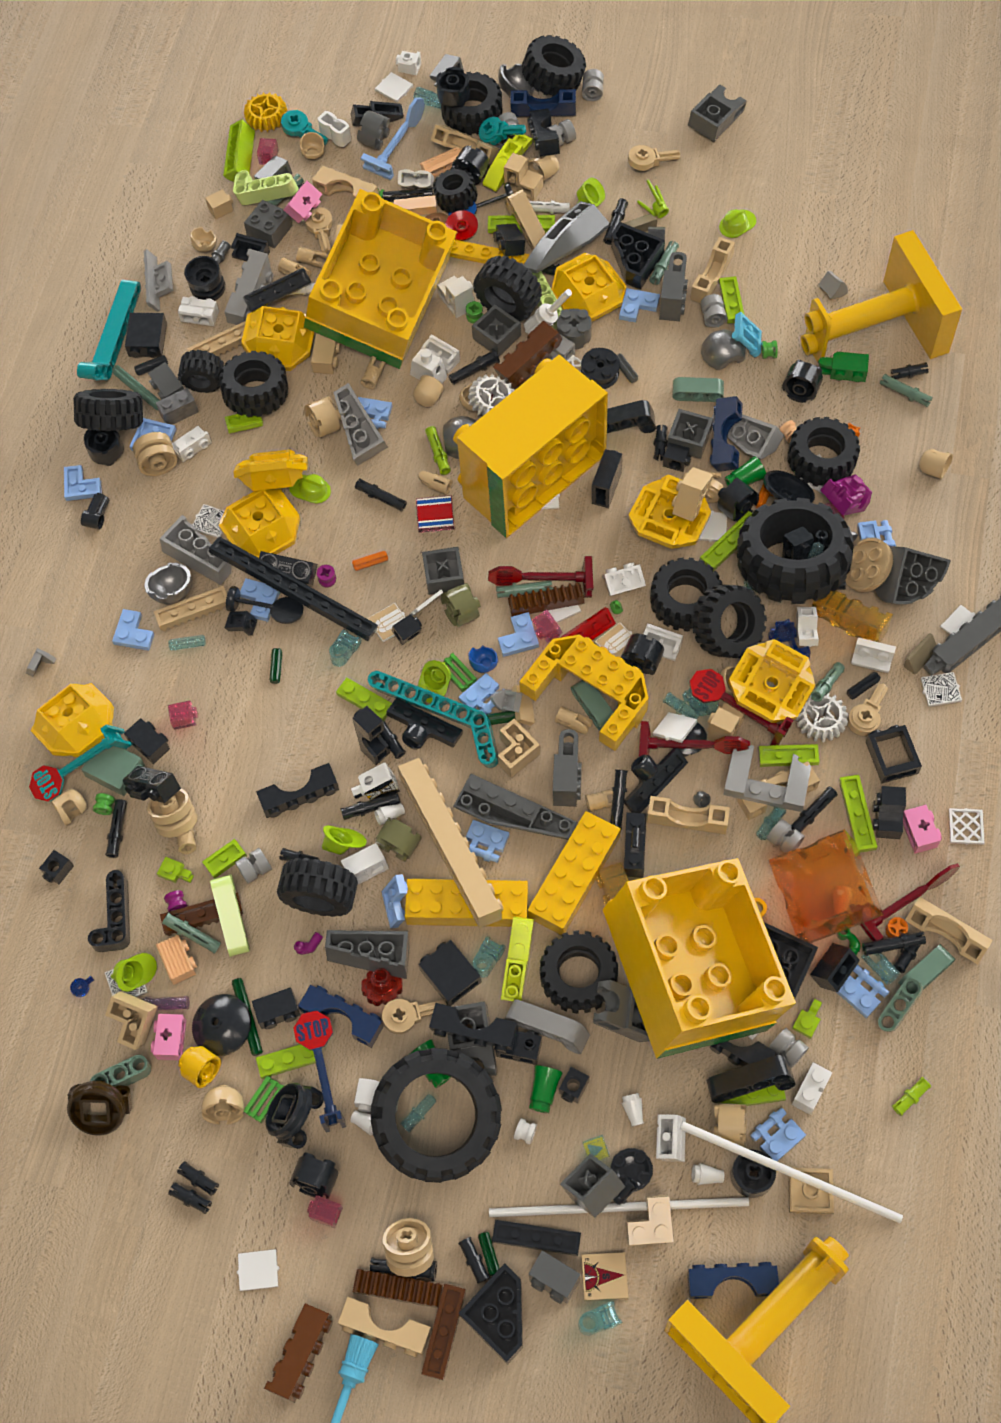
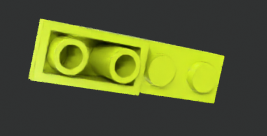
M525 134L515 135L513 139L509 138L491 164L483 180V185L497 192L505 182L504 166L512 153L523 155L532 144V138Z
M513 917L501 1000L514 1001V999L522 1001L534 919Z

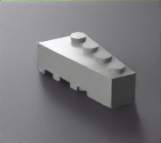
M248 249L247 263L243 262L241 267L243 270L242 276L237 278L235 283L236 292L231 293L224 311L227 323L238 325L246 321L247 314L251 313L243 297L272 282L273 273L268 254Z
M349 383L333 392L352 457L357 466L388 448Z
M183 515L160 538L163 553L219 585L232 573L229 563L209 553V547L212 544Z

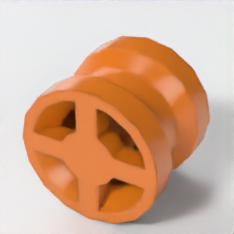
M894 917L888 922L885 934L888 938L898 937L902 933L906 934L908 924L903 918Z

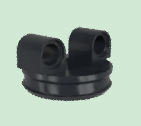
M290 1083L280 1089L270 1103L265 1120L267 1132L278 1139L277 1143L284 1147L295 1149L305 1146L307 1135L301 1128L307 1120L310 1110L318 1109L322 1106L324 1102L322 1092L312 1086H303L299 1083Z

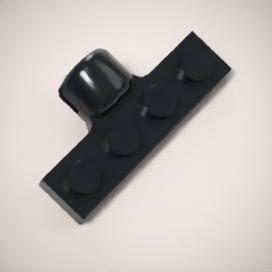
M398 698L394 700L387 710L388 717L408 726L402 734V741L411 749L417 750L421 748L428 738H434L448 746L454 747L463 734L462 729Z
M673 748L659 764H656L650 755H641L634 760L631 770L639 779V784L624 799V804L631 813H641L650 804V797L657 796L688 764V761L678 748Z

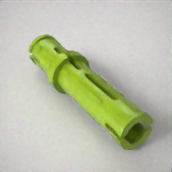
M430 426L425 429V433L434 454V462L437 463L441 475L449 474L451 468L447 461V453L443 450L436 427Z

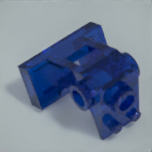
M790 619L776 622L775 626L770 629L771 632H768L769 640L775 639L781 643L788 641L790 648L810 658L811 651L809 646L799 648L796 645L794 638H797V631L794 622H790Z

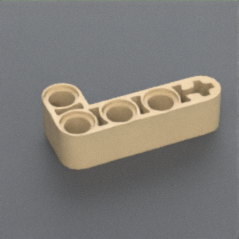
M520 190L506 197L505 206L510 215L514 214L533 251L546 233L525 192Z

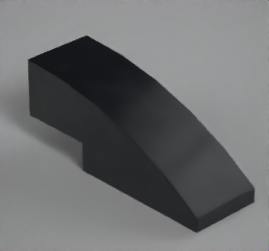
M370 101L369 106L353 104L350 113L352 126H362L360 122L366 111L369 110L390 118V122L402 119L404 116L402 104Z

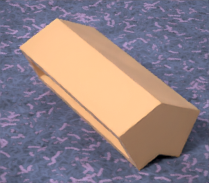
M455 147L421 162L422 170L430 172L434 177L444 173L446 170H450L453 161L460 153V149Z
M435 195L394 200V204L418 215L437 213Z

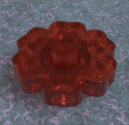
M382 968L376 969L374 972H367V979H363L361 982L362 995L367 997V1002L374 1006H380L382 1003L386 1005L389 1001L398 999V995L403 992L402 978L391 976L387 970Z

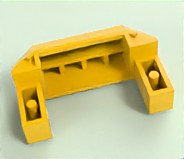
M573 635L552 639L519 681L520 692L536 701L553 678L562 681L568 672L579 677L618 702V708L599 731V741L616 751L632 728L635 727L637 729L648 710L649 697L643 673L639 668L628 665L621 657H615L610 654L606 648L597 646L588 637L584 638L581 635Z

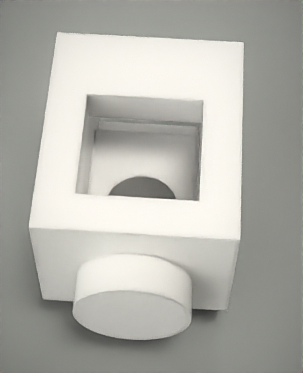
M402 51L401 55H397L396 65H398V72L417 76L421 66L420 52Z

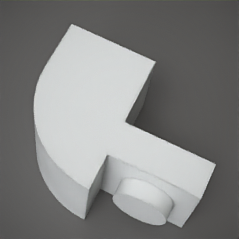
M797 607L796 642L799 643V646H818V615L816 607Z

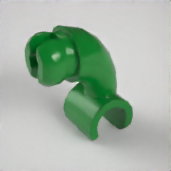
M843 925L841 930L845 931L846 935L838 932L837 937L840 940L848 939L849 948L857 956L861 949L860 942L850 932L849 927Z

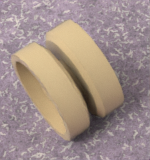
M151 432L144 434L133 444L132 449L140 472L144 475L159 476L169 472L177 464L173 445L166 433Z
M180 789L166 803L153 800L148 803L147 811L158 834L163 837L172 838L185 834L197 822L198 815L187 792L183 789Z
M412 1218L401 1219L392 1223L385 1230L383 1246L387 1266L390 1271L399 1276L410 1277L425 1272L431 1266L434 1260V1251L430 1229L424 1222Z

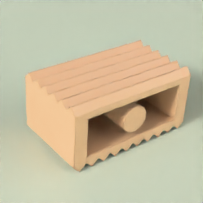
M176 935L156 944L173 985L196 975L194 969L197 968L193 956L189 957L187 954L190 948L186 939L182 940L179 935Z

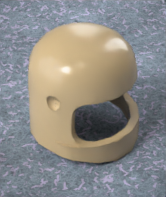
M555 155L541 156L540 160L537 158L529 160L528 168L530 171L544 175L543 181L557 173L559 162ZM533 162L537 163L540 166V169L535 170L533 167Z
M422 375L414 389V399L424 407H432L441 396L444 386L436 378Z
M928 449L920 459V470L926 475L942 479L952 463L953 454L949 452L942 453L936 449Z
M73 789L65 791L51 801L66 826L71 823L73 818L80 814L82 815L87 807L83 796ZM75 806L78 808L77 810L70 811Z

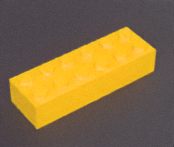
M585 811L527 910L528 918L534 919L535 922L561 936L563 933H566L620 839L621 828Z
M407 879L408 890L405 904V920L407 925L478 926L454 880ZM486 880L488 884H492L495 891L494 896L496 900L500 899L504 909L501 911L502 919L487 926L512 927L514 916L528 917V881Z

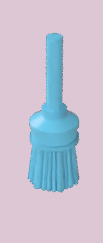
M350 1334L345 1361L342 1360L341 1369L338 1371V1374L343 1378L342 1384L344 1386L331 1423L341 1422L352 1388L355 1389L356 1384L365 1382L364 1378L366 1373H368L367 1368L379 1345L376 1342Z

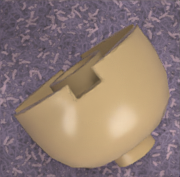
M220 1085L206 1093L202 1102V1117L207 1122L218 1125L219 1121L228 1120L227 1124L238 1122L243 1118L244 1102L241 1094L236 1089L227 1085Z

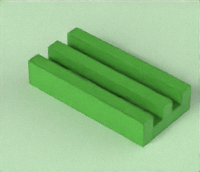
M451 653L449 658L446 657L443 662L465 683L463 686L451 673L450 680L462 693L477 681V678L454 653ZM452 661L465 673V675L470 679V681L459 671V669L452 663Z
M267 1076L244 1109V1113L262 1124L266 1118L270 1103L284 1086ZM270 1083L271 1085L269 1086V1088L267 1089V1091L265 1092V1094L263 1095V1097L261 1098L253 1112H251L252 1108L254 1107V1105L256 1104V1102L258 1101V1099ZM274 1088H278L273 1097L270 1099V1101L264 1108V1110L262 1111V1113L260 1114V1116H257V1113L264 1105V1103L266 1102Z

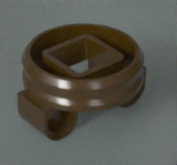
M90 1081L72 1086L67 1094V1114L70 1121L80 1131L90 1135L102 1136L114 1132L121 1125L125 1114H130L132 1109L131 1091L125 1085L113 1087L104 1082ZM91 1103H105L107 1115L88 1114Z

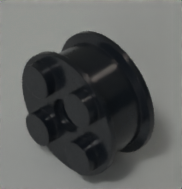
M592 348L585 353L581 361V373L589 380L596 382L603 389H607L617 382L620 361L613 351L607 348Z

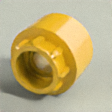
M196 1046L188 1048L182 1054L178 1066L183 1078L197 1088H203L216 1077L221 1066V1060L205 1047Z

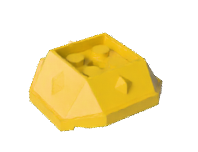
M583 253L556 267L551 289L557 299L567 289L571 290L572 295L561 305L562 309H585L591 321H595L622 306L627 286L608 261L596 255Z
M262 306L256 311L247 314L241 344L246 353H251V351L258 353L260 351L266 352L267 355L271 354L275 356V359L278 358L286 371H292L296 365L311 355L315 332L304 328L306 315L302 311L289 310L284 307Z
M290 449L254 453L249 456V459L243 460L235 466L233 471L234 478H239L252 491L293 487L298 479L303 478L302 472L308 469V457L295 454V451Z
M668 474L659 480L643 486L628 518L638 536L671 549L696 545L711 516L705 496L702 500L699 514L693 522L672 514L674 509L672 502L674 497L678 495L676 487L681 479Z
M281 489L259 490L243 496L240 500L227 506L220 520L219 528L229 542L259 558L260 551L277 555L295 544L300 516Z
M775 639L748 647L728 680L737 704L771 723L781 722L787 716L793 720L797 719L815 687L809 658ZM767 682H772L775 687H769Z
M92 683L86 685L69 684L37 709L35 722L30 731L52 755L79 757L105 738L100 728L106 724L112 726L114 706Z

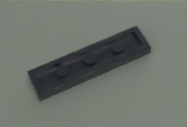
M303 267L245 295L243 299L250 311L254 312L262 306H267L310 285L312 282Z
M495 1220L492 1243L578 1256L581 1233Z

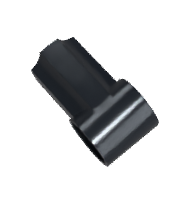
M101 493L94 494L88 510H84L81 515V525L101 529L104 524V513L110 501L109 498Z

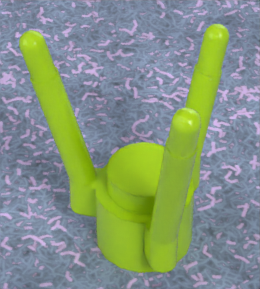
M646 180L656 199L652 205L653 210L639 200L637 203L654 217L663 218L668 214L669 208L666 206L658 186L655 185L654 189L650 180Z

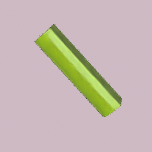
M243 119L230 125L223 176L234 182L236 174L242 170H246L250 174L255 130Z

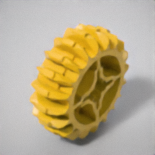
M263 92L262 95L257 94L256 97L251 96V100H247V104L244 107V117L247 124L254 128L255 131L260 130L261 133L264 130L268 132L271 129L274 131L276 127L280 128L281 118L287 112L286 103L281 96H277L276 93L272 95L270 92L268 94Z

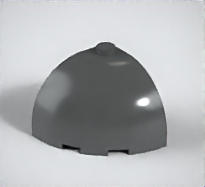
M889 546L893 554L892 569L887 579L875 589L876 594L882 601L893 604H911L919 599H924L934 591L933 588L938 582H942L951 560L907 547Z

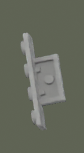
M146 249L144 250L146 303L149 307L159 312V297L173 291L171 263L165 261L157 265V257Z

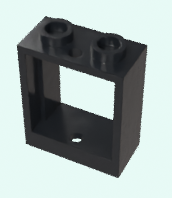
M894 725L887 730H875L868 734L866 745L881 784L919 774L922 765L906 725ZM901 736L910 762L886 768L877 742Z

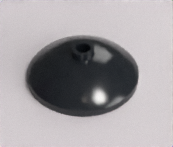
M773 470L767 472L764 476V486L775 500L786 498L787 501H797V498L810 499V503H813L815 500L813 489L803 482L802 479L791 473Z
M228 994L215 995L204 1001L197 1009L192 1022V1035L197 1046L205 1047L216 1056H226L237 1051L245 1043L251 1030L249 1009L239 998ZM218 1019V1024L214 1025V1021Z

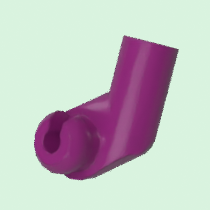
M315 932L309 942L297 941L294 944V950L300 955L313 953L323 939V936Z

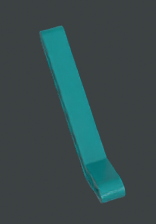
M121 280L92 362H79L77 376L79 378L91 380H109L111 378L112 368L115 367L127 332L129 315L134 312L141 292L140 282Z
M373 671L369 674L368 683L374 690L471 728L480 762L487 768H494L498 765V751L491 722L484 712L380 671ZM376 680H382L385 683V685H383L380 682H376ZM398 684V689L392 692V687ZM411 691L416 692L414 697L408 698ZM428 698H433L431 704L425 705V701ZM446 704H450L449 709L443 712V706ZM462 711H467L466 717L459 718V714ZM479 718H484L483 724L476 725ZM483 736H489L486 743H480ZM485 750H488V753L492 756L490 757V761L486 760L488 758V755Z

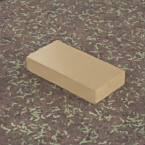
M515 685L512 687V692L522 693L520 692V686ZM522 693L519 712H515L516 721L531 726L535 723L532 699Z

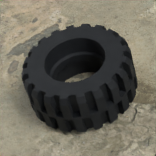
M543 35L534 39L528 45L522 62V73L528 84L534 87L537 92H542L546 96L552 95V97L559 90H577L586 69V61L582 51L576 48L573 42L570 43L565 38L562 39L560 36L553 37L552 35H547L546 37Z
M470 71L466 72V75L468 74L470 86V97L467 101H479L482 103L476 106L463 107L441 105V113L448 127L462 133H467V135H479L480 126L486 119L502 115V92L499 84L492 77L489 78L486 74L482 75L480 72L471 73Z
M495 256L488 259L473 282L474 293H476V297L481 301L480 303L483 307L485 306L489 310L496 305L519 322L524 321L530 316L542 296L540 282H537L538 279L532 274V271L529 268L527 269L524 264L517 262L513 258L509 259L507 256Z
M251 351V353L243 352L239 356L235 355L232 357V360H228L225 363V366L220 371L219 382L224 403L230 410L237 412L241 416L262 417L263 414H271L273 410L279 409L280 405H283L288 397L289 388L286 369L278 358L275 359V356L267 355L266 352L260 351L258 353ZM253 381L265 382L255 387L243 386Z
M92 389L80 391L73 397L74 422L83 429L121 431L135 429L143 423L142 396L138 392L123 389Z
M830 417L808 419L793 432L787 459L791 470L795 471V475L799 479L802 478L803 482L807 484L812 483L816 487L818 485L823 487L829 479L835 482L852 475L860 453L859 439L855 436L852 428L849 429L846 423L842 424L838 419L832 420L829 419ZM825 446L832 449L838 456L822 458L812 453L809 448Z
M684 557L678 558L675 562L674 560L668 561L667 566L665 564L659 568V572H656L653 577L650 594L651 608L656 613L657 619L659 621L664 620L663 624L667 627L673 626L674 630L679 631L680 628L684 629V631H690L694 627L692 616H694L695 612L693 609L695 605H698V602L692 604L677 602L670 596L669 592L677 586L690 585L699 589L703 596H705L704 592L706 590L712 589L713 586L723 585L719 579V574L716 571L713 572V567L710 564L706 566L704 561L700 559L695 561L691 557L689 559H684Z
M739 585L713 586L712 589L706 590L704 592L705 596H700L697 600L698 605H695L693 609L695 614L692 616V622H694L692 631L696 633L695 639L697 643H701L700 647L704 651H708L709 654L718 657L741 658L748 647L757 645L758 642L762 641L764 637L762 634L766 631L765 621H767V615H764V611H766L764 604H760L761 599L758 595H755L753 590ZM731 604L737 613V626L733 634L726 638L721 629V617L724 610Z
M295 858L283 865L277 895L279 900L285 905H289L291 908L302 912L330 917L343 916L352 910L358 881L352 872L342 868L340 865H334L331 862H324L318 859Z
M579 930L573 931V935H568V932L562 934L561 939L556 937L552 940L551 946L547 945L544 955L540 960L541 986L544 988V993L547 998H551V1003L555 1006L559 1004L561 1010L566 1012L568 1009H571L576 1014H579V1010L589 1013L591 1008L595 1007L596 1010L601 1008L605 1000L603 996L597 993L598 982L606 980L618 981V962H616L615 952L611 951V946L608 942H602V937L599 935L592 937L591 932L585 931V934H579ZM572 957H585L597 965L598 977L594 983L587 987H572L561 979L559 973L561 965Z

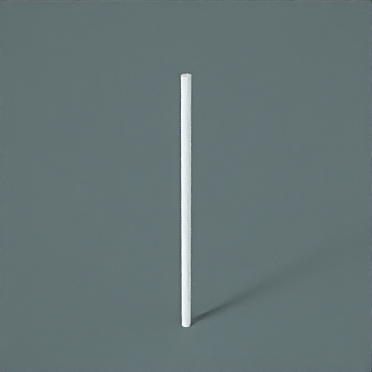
M748 1197L670 1201V1210L749 1206ZM627 1202L621 1205L609 1203L601 1213L647 1211L646 1202ZM579 1205L489 1208V1217L588 1213Z

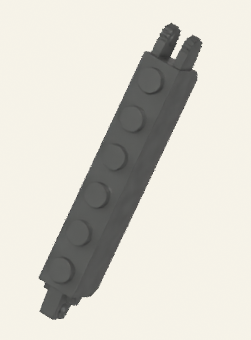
M1001 595L997 601H991L985 611L976 613L971 622H965L956 634L954 632L951 633L942 645L939 643L932 649L933 654L924 666V669L931 676L939 671L950 673L1001 632Z

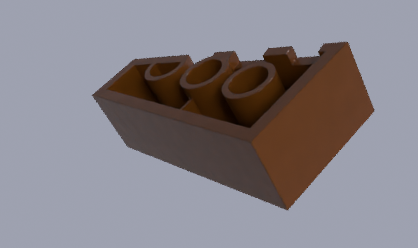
M542 321L527 335L526 341H520L516 345V350L512 354L508 352L503 357L504 361L501 364L496 363L493 368L498 376L500 375L501 380L506 379V384L511 383V388L516 390L531 375H534L539 363L549 358V354L559 347L562 337L558 331L545 321Z
M306 1303L304 1304L292 1329V1333L295 1335L293 1339L289 1338L286 1341L282 1353L284 1358L276 1362L273 1368L274 1378L272 1382L267 1381L264 1389L293 1403L296 1402V1399L300 1400L305 1386H303L306 1377H310L314 1368V1364H312L315 1355L320 1354L324 1342H321L322 1338L331 1329L333 1321L329 1313Z

